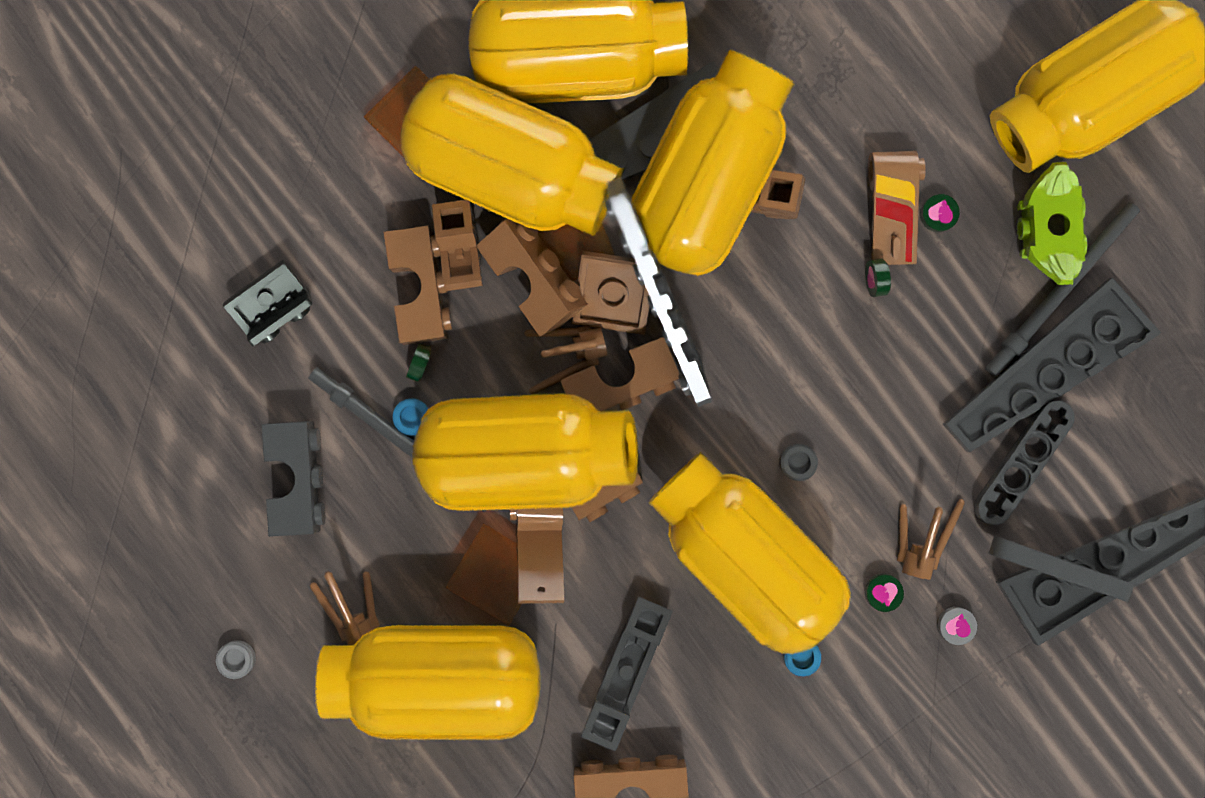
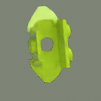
M1053 162L1027 191L1024 200L1018 203L1017 208L1019 211H1022V218H1019L1017 223L1018 238L1023 240V249L1020 250L1021 258L1028 259L1058 285H1071L1080 274L1082 263L1085 261L1087 253V238L1084 234L1083 226L1086 204L1082 197V186H1079L1078 178L1074 171L1069 168L1068 163ZM1060 214L1064 216V235L1057 236L1050 232L1048 220L1052 215Z

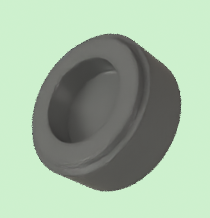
M794 444L782 452L779 464L781 471L787 478L795 481H804L812 477L816 472L818 459L810 447L803 444Z

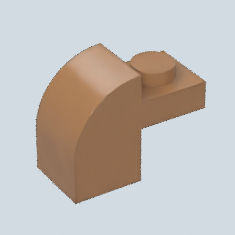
M772 170L751 212L764 214L769 218H798L806 181L802 174Z
M460 200L433 204L435 238L440 250L445 290L451 291L483 286L480 251L476 247L478 237L470 201Z

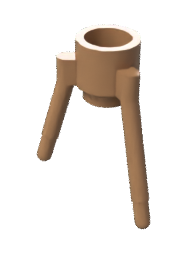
M589 326L558 328L541 336H578L572 338V344L543 350L541 357L546 358L575 352L577 360L582 358L584 360L531 387L529 392L535 394L587 367L599 365L598 358L607 356L601 328L592 330ZM535 329L524 332L526 337H540Z
M963 499L957 501L935 549L932 547L943 509L941 507L935 509L924 546L912 544L911 550H908L907 506L905 504L900 505V549L897 561L904 563L902 573L917 578L931 579L933 570L938 568L941 554L965 504Z
M368 571L363 573L367 618H365L363 612L351 615L331 572H326L325 578L344 620L341 621L315 582L310 584V588L337 628L341 640L346 641L347 645H355L362 635L380 627L375 613L373 590Z

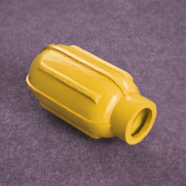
M480 0L473 10L469 30V56L474 78L477 82L526 104L622 99L636 96L648 89L657 77L687 75L688 46L684 1L654 3L652 0Z
M1137 0L1037 62L1022 75L1016 85L1015 97L994 109L990 114V123L1001 148L1016 167L1023 172L1030 173L1056 156L1066 159H1081L1108 146L1193 93L1205 83V25L1194 8H1190L1178 0Z
M728 50L716 76L701 80L685 94L631 198L647 236L648 246L659 264L675 271L699 276L712 272L723 263L782 152L786 140V123L781 109L795 84L793 81L760 62L738 52Z
M442 74L428 80L423 89L413 98L401 127L400 138L403 156L406 164L416 176L427 183L525 227L540 231L556 230L568 224L590 235H595L607 215L603 199L609 197L606 183L619 177L622 178L623 175L622 168L595 157L591 142L574 125L475 80L457 74Z
M559 393L457 398L438 402L423 415L414 438L412 460L417 479L423 490L436 504L446 509L468 511L572 507L582 505L597 496L603 486L634 484L638 466L637 432L634 418L630 411L599 412L590 401L577 395Z
M701 452L673 475L648 502L669 523L668 535L678 559L760 644L765 645L772 651L794 654L813 648L836 627L848 609L851 595L846 578L833 562L760 487L742 476L722 474Z
M391 625L375 628L362 635L355 645L322 646L316 672V704L318 714L321 719H351L359 730L371 737L382 739L501 740L513 738L523 733L532 724L535 712L537 711L541 684L538 655L534 642L526 633L507 626Z

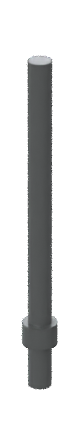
M1128 202L1087 249L1081 272L1074 279L1073 284H1057L1017 332H1011L1001 343L1003 348L985 367L989 374L997 378L1014 357L1019 358L1028 347L1027 342L1137 216L1140 209L1135 204Z
M318 367L312 371L308 379L330 395L329 400L340 408L345 406L411 458L413 457L414 440L401 433L393 424L353 395L355 391L344 382L339 384Z

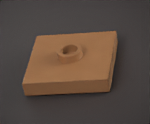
M582 251L577 285L587 305L573 316L572 324L645 335L650 306L647 296L650 293L646 285L641 286L633 269V264H636L635 258Z

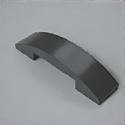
M641 597L637 598L597 692L581 734L582 738L616 752L630 718L629 714L656 648L659 646L673 612L672 610Z

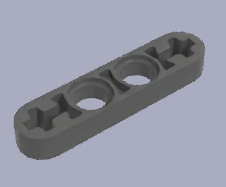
M1050 401L1040 407L1041 409L1032 417L976 498L974 512L980 521L990 525H999L1011 516L1072 428L1075 414L1068 403ZM1049 410H1061L1059 417L1063 420L1062 424H1053L1047 431V433L1054 435L1052 439L1046 433L1036 430L1037 426L1047 428L1052 418L1048 415ZM1032 437L1039 438L1044 445L1043 453L1037 458L1030 457L1025 450L1026 442ZM1012 467L1018 468L1023 475V481L1017 488L1008 487L1004 481L1006 471ZM996 486L1001 491L1012 495L1010 500L1002 497L997 503V508L1001 510L999 515L991 514L988 517L986 516L988 508L984 506L987 501L995 502L1001 494L994 491Z
M996 536L993 538L988 553L1128 603L1135 586L1121 579Z

